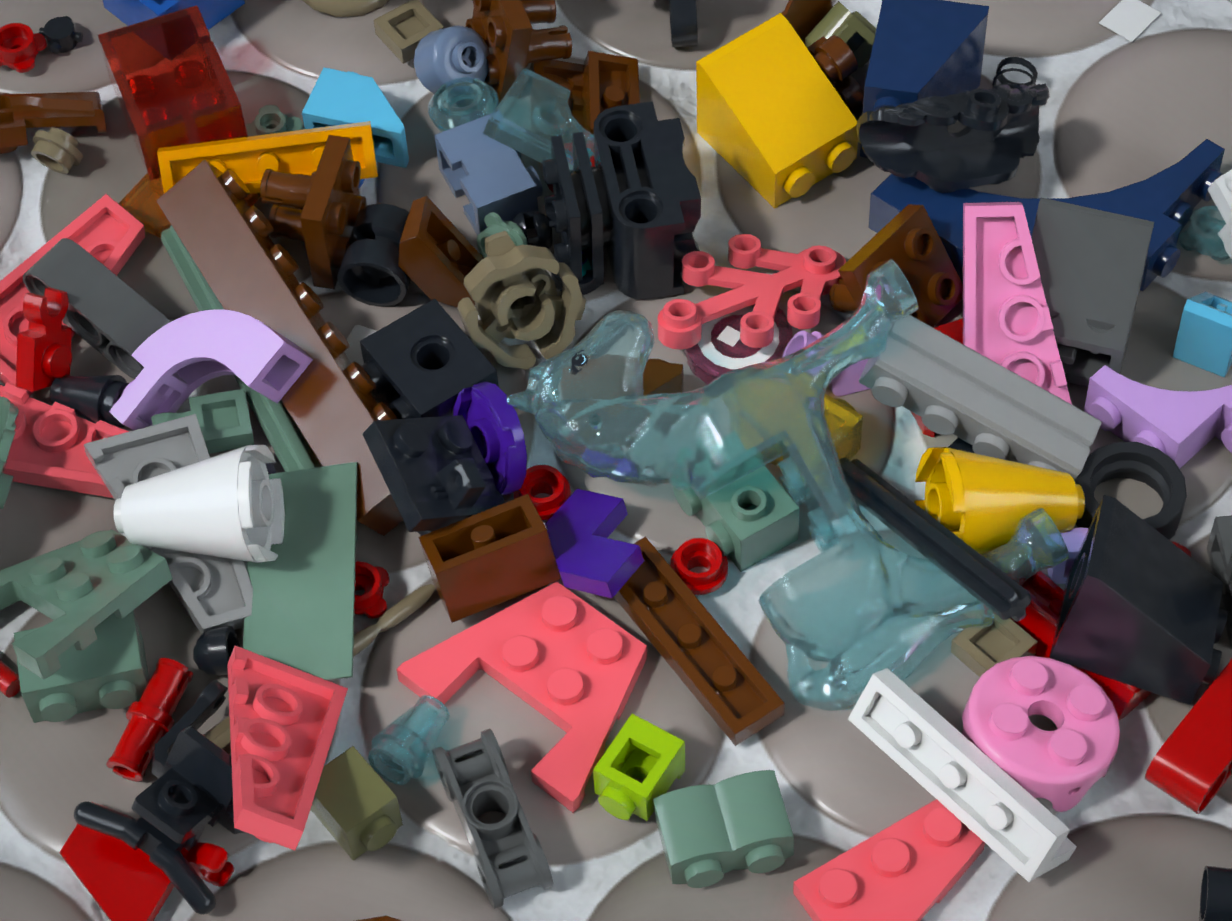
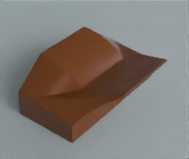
M428 196L413 200L400 240L398 266L429 299H436L438 302L458 308L459 301L469 297L475 306V301H473L464 286V278L484 257Z

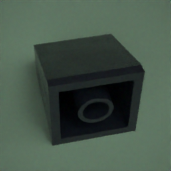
M1103 495L1067 576L1050 658L1190 705L1201 683L1209 686L1212 684L1220 665L1222 651L1214 649L1213 646L1214 643H1218L1228 616V610L1220 607L1223 582L1116 498Z

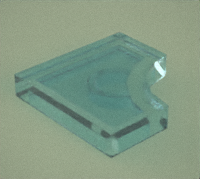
M525 68L488 119L483 132L484 135L543 163V160L552 159L551 136L562 135L570 170H573L572 133L583 132L590 162L594 157V135L577 122L569 108L568 100L571 91Z

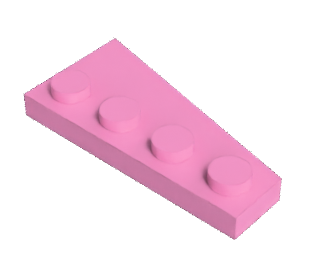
M1021 202L963 203V345L1071 404L1023 204Z

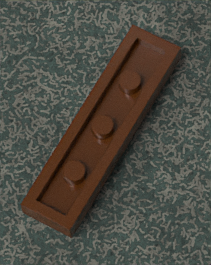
M646 536L635 542L634 544L640 546L644 562L617 592L614 598L735 746L784 716L785 703Z

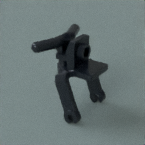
M216 679L206 686L196 703L155 744L152 774L159 779L135 798L132 810L141 816L138 820L89 801L79 803L74 810V819L79 825L120 839L134 850L140 848L150 856L149 861L165 873L190 907L201 915L208 914L215 908L216 899L211 890L182 855V849L185 848L190 851L196 846L207 823L212 827L219 823L233 834L244 832L234 828L231 756L197 731L221 707L226 699L224 694L228 688Z

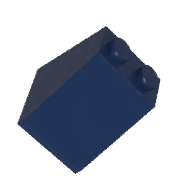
M882 0L864 85L863 114L867 111L875 112L883 106L896 107L900 104L913 103L926 97H943L964 93L966 90L972 91L977 89L981 81L989 6L945 0ZM861 145V146H860V157L868 158V157L865 155V153H864V151H863V148H862V145Z

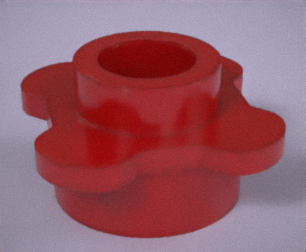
M11 23L1 27L0 66L5 65L19 73L32 70L35 67L34 59L38 52L44 50L47 46L45 37L40 33L33 34L32 29L22 23Z
M362 561L355 562V591L365 590L362 595H355L354 614H365L368 618L375 619L386 612L387 604L383 599L384 587L390 582V577L387 570L383 567H374Z

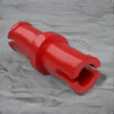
M158 659L156 668L139 702L131 703L126 713V718L129 722L112 756L106 763L108 768L113 769L112 772L131 781L140 782L143 780L146 768L154 754L155 744L175 725L172 716L188 683L193 678V672L187 671L188 667L173 659Z

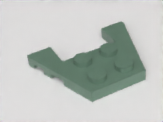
M111 529L92 533L81 541L0 570V610L21 600L54 620L12 643L19 664L43 680L53 675L61 668L58 659L59 655L73 644L76 650L83 651L98 639L94 630L97 625L113 613H115L116 618L123 619L173 579L166 558L142 545L131 544L125 536Z

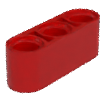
M1232 659L1164 742L1145 774V780L1196 814H1200L1232 775Z

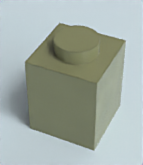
M354 746L323 767L310 810L353 861L367 850L375 851L385 846L394 837L397 829L403 825L397 796Z

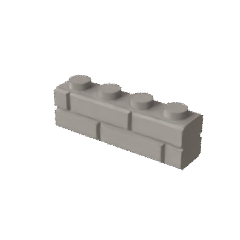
M899 310L885 326L859 379V383L872 389L871 393L876 400L890 407L902 406L922 417V422L928 429L941 435L953 434L973 445L972 448L976 454L1066 472L1074 480L1078 477L1102 422L902 310Z

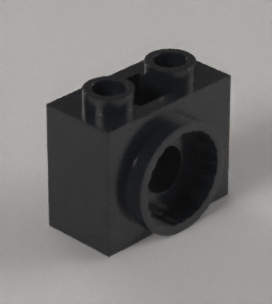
M436 299L429 301L360 341L364 362L362 367L376 385V388L371 393L375 396L382 393L390 403L389 408L398 419L453 416L455 402L459 392L464 388L482 382L493 383L499 387L497 370Z

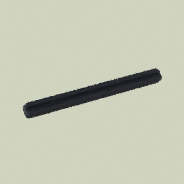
M843 457L836 462L838 469L831 477L837 487L1002 620L1012 618L1016 622L1027 616L1025 608L1032 601L1026 589L860 460L853 459L850 461Z

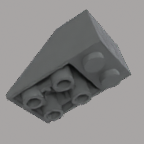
M1041 197L1031 237L1041 283L1049 308L1066 381L1088 387L1090 377L1104 365L1119 374L1121 373L1154 222Z

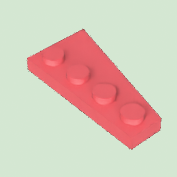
M107 194L0 281V381L4 385L7 382L16 385L17 333L27 331L29 327V321L23 313V300L25 294L30 292L23 282V275L61 239L67 238L84 248L117 276L145 238L144 225ZM28 391L29 397L33 393L32 391Z
M234 646L227 663L234 828L252 834L264 842L276 843L296 850L304 832L348 688Z

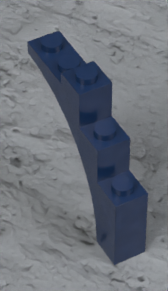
M1206 139L1182 160L1146 180L1104 193L1072 198L1046 199L1153 221L1154 227L1140 290L1143 292L1157 276L1165 278L1175 267L1181 250L1176 248L1179 233L1188 223L1194 207L1201 200L1208 202L1212 199L1207 189L1217 178L1223 175L1220 172L1225 149ZM891 173L871 193L868 228L878 233L908 204L924 205L963 284V203L1021 202L1032 237L1040 198H1017L979 192L969 188L956 190L951 193H941L931 189L926 183L914 177L902 178Z

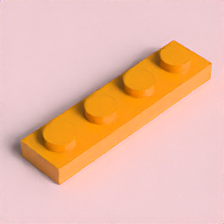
M371 121L158 148L157 155L163 191L166 193L203 160H206L222 173L227 169H231L243 181L250 194L259 193L261 180L266 169L291 174L312 175L317 170L328 135L350 138L353 160L359 161L361 165L360 179L378 177Z

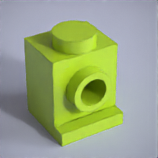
M631 714L593 769L594 790L596 794L600 795L598 797L599 804L609 814L618 819L628 820L632 814H635L648 821L654 812L653 799L667 793L675 779H680L686 770L685 741ZM634 778H641L644 781L641 783Z

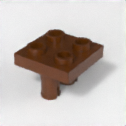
M472 0L474 5L472 19H467L465 27L472 28L480 34L488 46L490 53L486 57L488 75L484 83L486 86L491 85L499 105L519 103L525 68L528 66V63L560 58L569 59L571 57L572 39L570 33H567L568 28L565 25L539 30L533 29L531 25L555 22V0Z
M328 135L317 170L312 175L291 174L266 169L261 180L260 194L262 203L274 204L268 218L274 231L269 236L274 239L284 238L305 242L314 287L335 289L344 254L348 245H350L349 239L359 211L367 206L366 197L360 196L358 189L361 165L359 161L353 160L351 142L348 137Z
M908 204L838 270L842 278L838 280L839 284H833L829 291L831 306L836 311L842 313H860L876 342L885 326L899 310L934 327L963 299V284L924 205Z

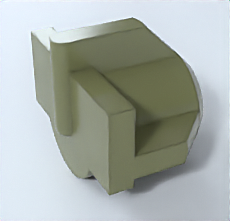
M838 1L805 38L806 46L809 47L823 36L826 39L832 35L838 36L849 46L856 57L858 68H860L871 57L876 28L859 12L854 11L851 13Z

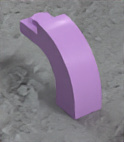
M215 309L195 312L166 324L148 337L134 351L132 356L144 369L135 380L126 386L122 396L109 412L121 424L132 430L152 426V416L165 412L176 413L196 388L210 379L223 375H236L248 387L278 404L313 359L292 341L249 315L231 310Z

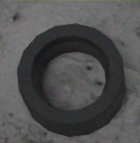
M1114 442L1097 448L1087 457L1081 473L1075 479V484H1079L1082 487L1085 497L1084 514L1081 519L1076 521L1078 528L1089 529L1099 507L1094 497V491L1100 483L1114 478H1131L1146 483L1159 494L1163 501L1162 509L1158 514L1143 520L1168 540L1175 536L1182 517L1187 492L1185 477L1173 459L1158 448L1139 442Z

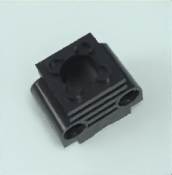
M653 101L616 106L604 110L594 121L595 167H591L583 132L572 133L573 170L569 169L562 135L551 136L552 159L543 160V174L545 183L548 185L553 184V195L545 196L544 203L549 227H555L556 233H560L562 243L554 244L555 258L558 263L567 264L578 281L583 280L582 251H587L593 278H596L597 285L604 284L603 248H607L615 284L624 295L634 299H651L684 294V285L680 274L682 273V259L690 252L700 251L692 232H694L696 224L701 218V196L696 177L689 171L683 159L685 137L680 118L658 121Z

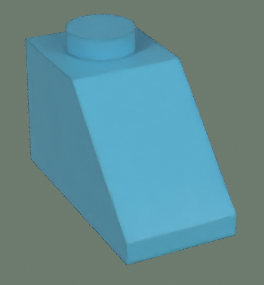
M323 67L302 111L305 129L371 121L376 162L406 168L409 162L405 127L373 77Z

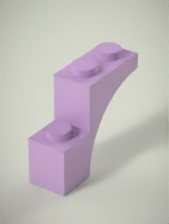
M1106 365L1090 377L1084 412L1102 422L1101 429L1111 431L1124 442H1139L1158 448L1173 459L1179 469L1214 437L1222 441L1224 446L1232 453V385L1206 391L1165 390L1128 379Z

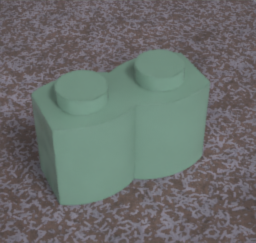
M774 770L748 772L727 778L714 785L689 786L670 791L653 799L655 820L672 884H687L692 888H703L719 882L725 873L732 870L748 869L752 873L770 872L782 866L785 859L794 855V836Z

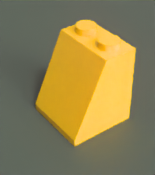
M781 13L696 61L697 133L774 209L791 198L801 197L814 184L832 173L844 171L857 159V120L792 25Z

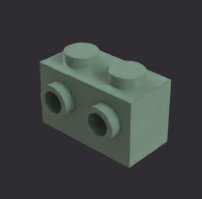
M735 428L676 459L677 485L673 487L677 502L688 516L695 514L705 526L708 540H711L720 548L723 557L728 555L740 572L798 540L800 508Z

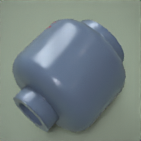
M457 25L432 31L420 40L415 50L414 67L416 76L422 85L433 94L450 96L473 91L485 81L488 75L486 59L490 54L488 46L482 36L469 27Z

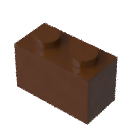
M528 494L418 537L433 584L452 623L561 579L547 529Z

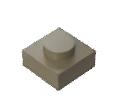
M410 0L374 20L376 35L403 64L414 58L415 50L422 38L432 31L444 29V26L419 0Z
M988 609L952 639L951 653L976 675L981 677L983 673L1002 661L1015 657L1034 656L1038 641L1010 618L1002 620Z

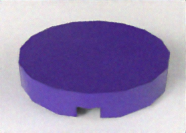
M482 382L464 388L459 392L455 402L453 416L463 415L494 478L495 486L502 496L514 493L522 487L527 469L525 438L517 412L508 396L496 384Z

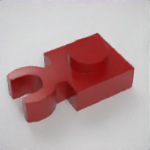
M48 287L45 288L44 296L34 293L25 294L23 313L29 321V327L27 331L17 333L16 387L34 392L50 387L55 378L70 375L72 364V327L62 325V320L68 310L67 292Z

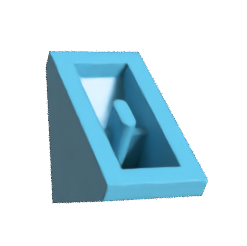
M1206 291L1188 298L1183 309L1172 357L1225 378L1232 364V301Z

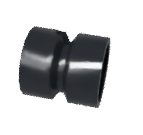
M378 203L367 205L359 211L349 239L350 245L346 249L337 276L341 288L355 300L379 307L394 306L403 301L411 280L398 266L400 240L409 214L407 210L395 205Z

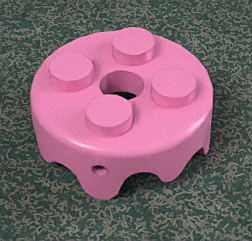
M1024 656L1010 658L995 664L978 679L972 688L962 713V734L1034 798H1044L1051 801L1053 809L1058 812L1072 809L1100 778L1105 777L1117 753L1120 740L1118 715L1112 701L1101 686L1084 672L1070 664L1052 658ZM1043 715L1055 723L1057 730H1041L1032 724L1028 716Z

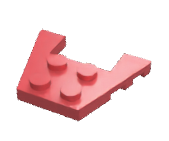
M555 582L403 662L396 670L399 682L436 710H439L481 669L566 732L564 737L531 770V777L535 785L574 813L583 801L585 787L593 769L605 752V743L615 721L620 719L647 660V645L562 584Z

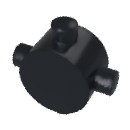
M68 16L53 18L45 24L44 28L41 27L39 29V33L46 38L48 47L54 54L71 51L78 42L83 40V33L75 31L72 19Z

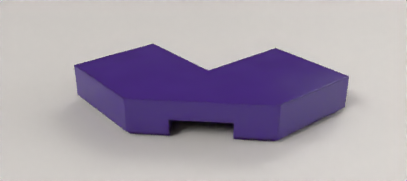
M576 489L545 523L564 587L613 598L644 562L639 545L608 538L628 515L623 498Z

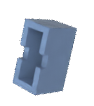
M493 113L435 135L439 170L455 198L466 195L470 204L463 206L464 214L477 236L487 228L484 218L491 212L497 213L502 221L505 222L512 221L520 212L538 211L537 198L543 195L539 176L533 166L525 168L521 161L520 148L511 130L504 132Z

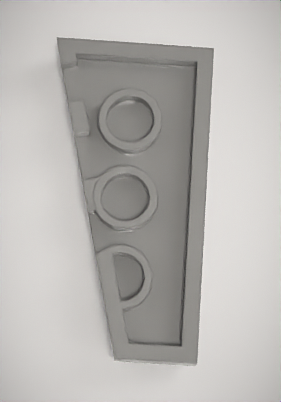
M196 414L84 444L86 456L115 501L117 498L122 497L123 490L128 485L210 458ZM145 546L147 549L166 558L173 578L168 583L201 634L213 628L232 626L236 630L244 627V618L251 616L253 588L243 560Z

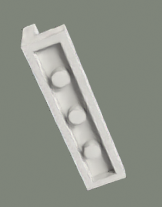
M888 668L872 674L848 718L850 722L1028 882L1069 860L1077 846L1066 837L1070 829Z

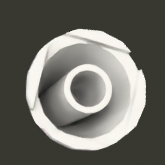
M247 445L128 485L124 488L122 497L117 498L114 504L115 526L119 533H125L127 540L135 545L256 563L275 561L278 554L270 551L272 544H282L285 509L281 479H269L265 465L266 463H276L274 456L266 445Z

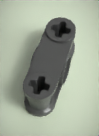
M490 728L481 731L480 739L447 751L441 746L432 749L440 780L449 800L453 802L475 856L482 884L494 909L503 906L504 898L538 885L544 890L553 887V879L547 859L538 838L532 833L510 781L505 760L493 731ZM488 811H499L506 815L503 820L495 824H486L478 820L482 814Z

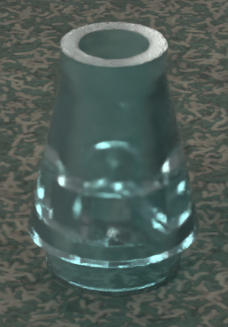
M423 695L414 706L375 735L371 741L372 749L368 754L372 768L382 778L397 785H405L410 779L420 777L443 726L449 720V711L445 705L432 696Z

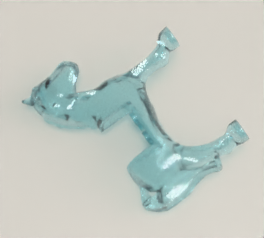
M893 259L886 261L867 275L861 305L848 319L829 333L781 359L757 363L723 373L706 386L685 392L643 396V372L655 343L652 324L641 314L633 311L615 310L605 314L593 329L572 349L565 350L533 367L528 375L526 391L506 396L509 405L534 415L543 435L553 445L557 456L564 463L578 466L583 472L593 478L606 477L617 482L635 483L649 487L670 484L678 490H688L691 487L702 500L783 455V460L778 462L783 474L779 477L784 490L798 506L805 503L810 512L807 515L812 525L808 526V530L821 554L778 579L761 594L758 601L770 625L786 645L788 658L787 676L790 690L796 701L802 705L826 711L851 710L855 707L873 673L888 668L900 680H904L910 676L931 651L952 634L962 632L967 628L985 629L994 622L996 614L928 559L916 558L901 553L891 546L864 517L846 482L825 417L824 395L826 388L833 378L846 368L862 360L875 358L886 350L893 322L903 319L918 310L917 300L911 286ZM1037 508L1020 518L1017 528L1007 544L982 554L984 558L1020 586L1038 571L1055 567L1069 559L1068 549L1061 533L1043 508ZM808 658L813 661L829 662V664L823 669L814 670L810 667Z

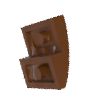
M588 51L584 64L559 60H544L531 63L529 68L530 148L551 150V136L562 135L564 148L573 147L572 133L583 132L587 150H594V121L597 116L604 110L612 107L640 103L638 59Z

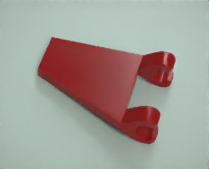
M78 823L59 852L110 921H154L174 888V885L165 873L150 862V856L140 848L134 850L120 839L81 826ZM197 842L196 846L190 851L185 848L181 851L200 878L215 886H224L234 872L233 864L227 862L228 853L218 845Z

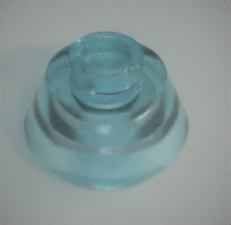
M471 77L456 78L446 82L435 92L429 101L428 113L434 125L441 132H444L491 113L496 118L499 98L492 86L479 79Z

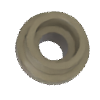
M52 127L49 132L38 130L32 138L35 146L31 151V155L42 165L53 171L68 174L71 167L78 166L83 159L82 153L77 149L78 141L61 129Z

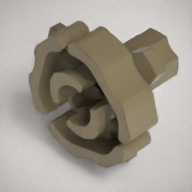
M506 231L485 238V253L488 257L482 259L464 278V286L473 301H475V306L469 297L463 298L458 303V311L466 330L465 334L483 355L489 351L496 361L504 367L527 370L536 363V357L527 344L506 345L501 342L505 337L525 341L535 340L534 343L544 358L555 360L573 341L575 321L582 319L585 310L586 298L581 293L578 279L569 266L565 263H558L551 251L546 247L524 244L516 246ZM547 271L560 276L563 285L562 291H556L555 282Z

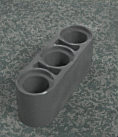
M67 238L61 239L23 275V282L30 293L44 296L45 288L48 287L67 292L68 310L62 322L72 327L75 333L133 379H136L144 367L132 354L148 337L171 322L84 248Z

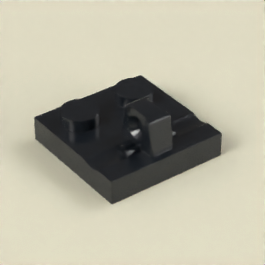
M463 415L373 421L362 434L409 532L438 530L506 503L502 494L499 493L495 486L494 478Z

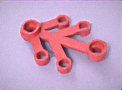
M738 234L729 240V263L740 269H749L757 266L778 270L779 272L771 275L715 266V260L709 253L703 251L690 252L682 259V279L685 283L696 287L712 285L733 290L696 304L686 299H674L667 302L658 314V339L664 346L672 349L691 348L701 340L702 324L755 304L753 311L746 313L741 318L740 340L743 344L752 348L766 347L773 341L774 318L783 293L800 287L801 291L788 300L787 321L791 326L798 329L814 328L820 322L822 295L829 294L833 284H839L838 280L842 277L838 270L846 263V259L837 251L820 245L812 246L798 254L761 248L760 240L751 234Z

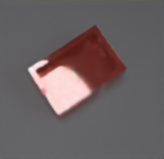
M197 5L98 35L111 84L150 181L161 178L157 155L158 148L248 137L241 104L213 41H211L210 33Z

